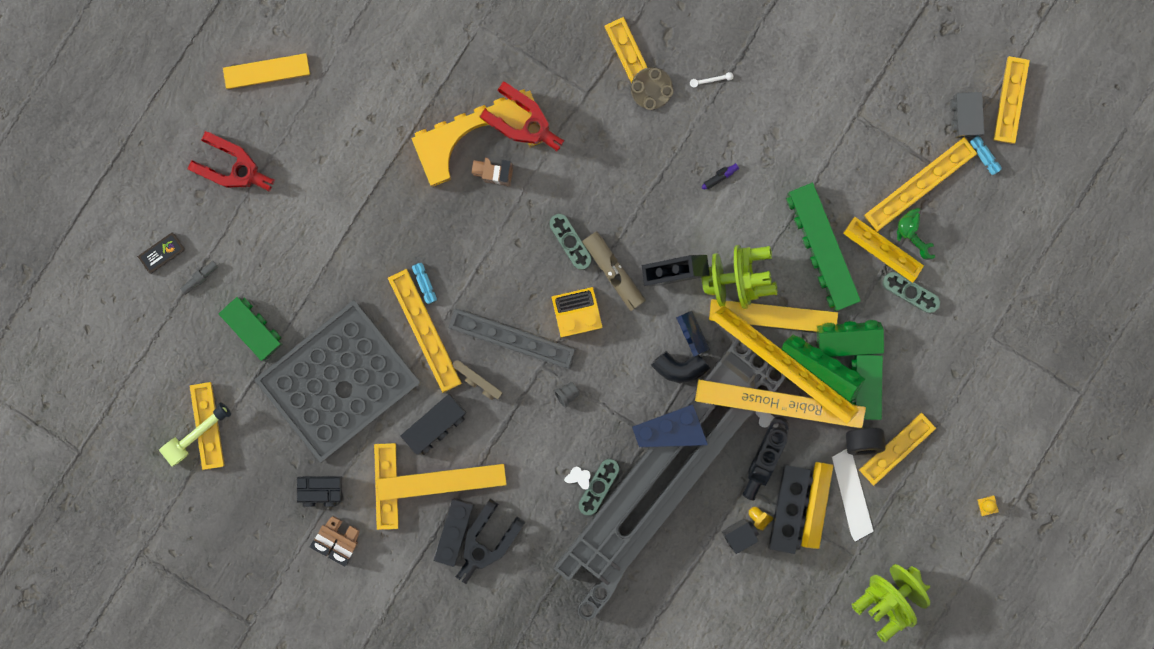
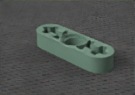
M562 214L554 215L550 219V228L570 261L579 270L588 268L591 263V256L569 220ZM557 218L560 221H565L563 223L565 230L568 228L571 230V232L565 233L561 238L558 234H561L562 231L559 227L554 228L553 226ZM567 236L576 238L577 243L573 248L565 246L564 240ZM579 246L582 247V250H579L582 257L587 256L584 266L581 263H576L578 257L575 253L573 256L569 253L575 251Z
M891 272L884 276L882 281L883 287L926 313L935 312L939 308V298L914 282L912 283L896 272ZM895 276L897 278L896 282L900 285L903 284V281L906 282L901 289V294L897 292L900 289L898 286L889 287L890 282L887 281L888 278ZM909 286L917 290V295L913 299L908 298L905 294V290ZM921 292L925 293V295L922 296L924 299H933L932 303L935 304L934 307H929L927 309V304L922 300L919 301V304L916 303V301L921 296Z
M606 459L601 463L589 484V488L586 489L579 501V510L584 515H592L597 511L619 472V465L615 460ZM613 463L615 472L608 474L607 478L611 479L609 483L604 478L597 477L599 473L604 475L606 472L605 464ZM596 481H602L605 484V490L602 493L594 492L593 484ZM590 491L594 496L600 497L599 501L593 500V510L585 511V506L582 503L589 501L591 496H587Z

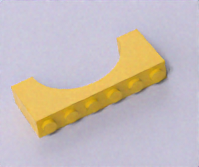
M525 89L519 90L534 101L530 90L527 92ZM505 97L495 100L493 102L494 105L486 108L485 105L474 109L475 113L470 115L463 113L454 117L455 121L447 124L446 121L434 125L435 129L427 132L426 129L416 132L415 137L411 139L430 186L434 187L451 180L449 172L451 153L458 141L467 133L476 128L489 125L479 117L485 108L498 118L501 117L516 130H521L531 114L511 100H506ZM533 123L529 126L528 131L530 133H537L540 130V125ZM528 143V145H529L530 148L533 147V146H535V145H538V144Z

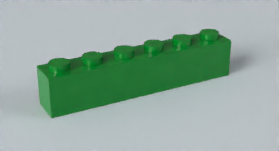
M813 182L788 192L786 202L790 210L794 209L796 214L794 221L798 230L802 229L805 236L802 237L803 244L806 249L811 251L812 257H810L813 268H817L819 271L818 281L821 288H826L828 293L826 301L829 308H834V311H838L860 302V297Z

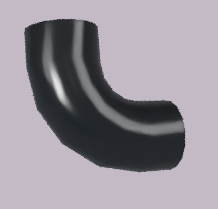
M667 351L663 352L651 363V366L666 380L676 383L692 382L710 369L699 355L692 356L685 362H678Z

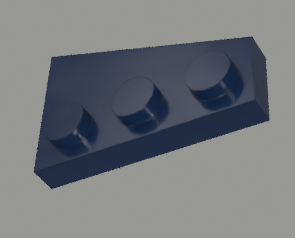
M693 404L632 426L639 447L708 445Z

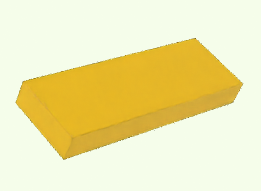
M624 17L604 27L632 83L635 75L648 67Z

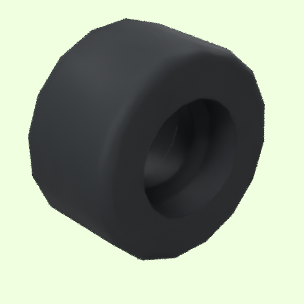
M860 428L848 431L846 433L847 453L850 455H871L884 452L886 449L884 430L881 428Z

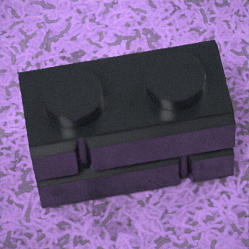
M342 476L297 477V503H302L303 507H315V503H324V507H335L337 502H342Z

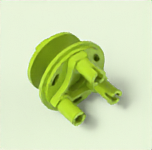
M735 245L734 273L724 274L719 254L714 253L712 255V266H709L710 276L701 278L704 292L709 295H716L719 306H725V284L736 283L739 300L743 309L748 308L751 300L759 299L762 296L778 295L776 281L772 282L770 271L753 274L752 270L753 261L772 259L771 247L741 248L740 245Z
M897 564L890 567L891 576L899 587L898 590L881 576H871L870 586L865 590V594L851 604L854 611L859 615L873 603L877 604L868 611L871 617L876 614L873 618L876 622L880 621L886 614L889 616L890 622L877 632L878 637L885 643L899 630L902 631L905 627H914L917 624L916 615L906 601V597L921 608L926 609L930 606V599L926 593L930 589V585L923 583L920 570L916 567L911 566L907 570Z

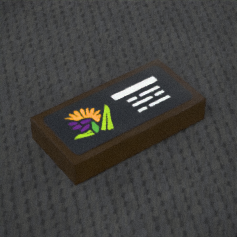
M171 232L137 257L149 274H152L185 251V248L174 232Z

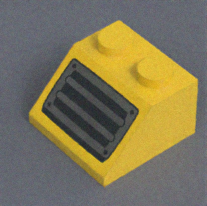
M593 287L552 296L561 338L603 328Z

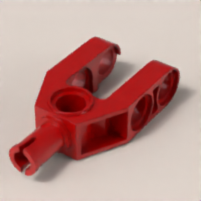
M503 81L497 91L530 113L531 117L525 122L521 130L514 129L501 117L498 118L486 108L479 117L513 141L538 144L542 141L558 152L560 149L559 145L562 146L565 140L549 131V123L538 104ZM531 124H539L540 130L537 133H530L528 128Z
M204 132L201 141L236 157L237 161L233 165L229 176L223 175L191 160L187 168L188 170L226 188L250 187V185L255 184L268 192L271 190L272 187L264 182L273 185L275 179L259 173L258 166L243 148L210 132ZM241 167H247L248 173L244 177H239L238 175Z

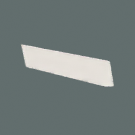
M847 449L834 455L832 459L850 533L854 541H857L872 533L873 527L853 455L848 454Z

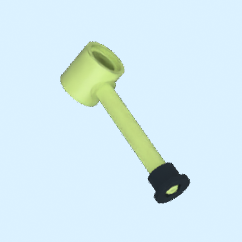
M220 402L213 411V414L181 441L176 437L171 439L159 449L160 453L174 467L189 455L186 451L187 446L218 420L222 421L225 417L231 416L229 408Z

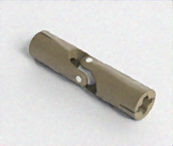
M598 231L582 241L630 311L646 301L626 271L617 262L616 257ZM617 274H620L621 282L615 279Z

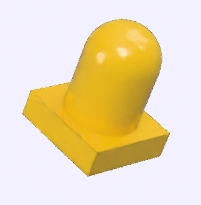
M994 495L977 499L981 516L999 512Z
M758 507L749 509V516L755 522V527L762 531L774 519L771 515L763 513Z

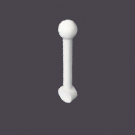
M728 72L723 76L703 80L692 79L690 86L695 88L699 84L725 79L730 81L734 75Z

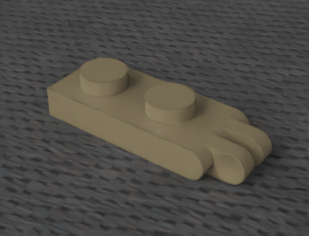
M454 361L453 367L467 377L465 381L474 388L477 385L484 389L482 394L490 400H493L494 397L498 400L501 397L502 391L462 362Z

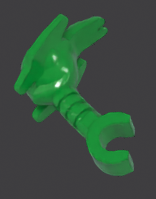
M911 209L898 222L897 240L900 241L902 236L903 238L910 239L920 250V255L923 259H933L935 255H930L928 248L933 247L934 244H925L915 234L920 223V214L918 212L921 209Z

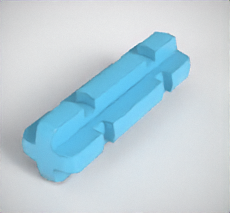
M977 136L970 141V145L977 150L979 158L985 166H988L989 172L994 175L1002 168L998 162H995V157L988 147L983 145L984 142L981 137Z
M422 263L413 265V272L417 275L416 279L421 292L425 295L423 297L426 303L435 302L437 298L435 293L432 292L433 288L428 275L424 272L426 271Z

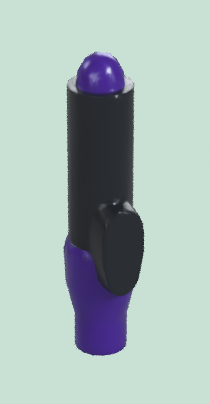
M735 163L732 166L721 168L716 172L715 176L704 182L702 189L709 190L730 177L735 171L739 170L738 165Z

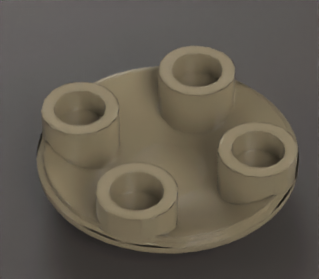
M648 67L642 69L632 80V97L639 106L647 110L658 109L664 106L673 95L672 80L660 68Z

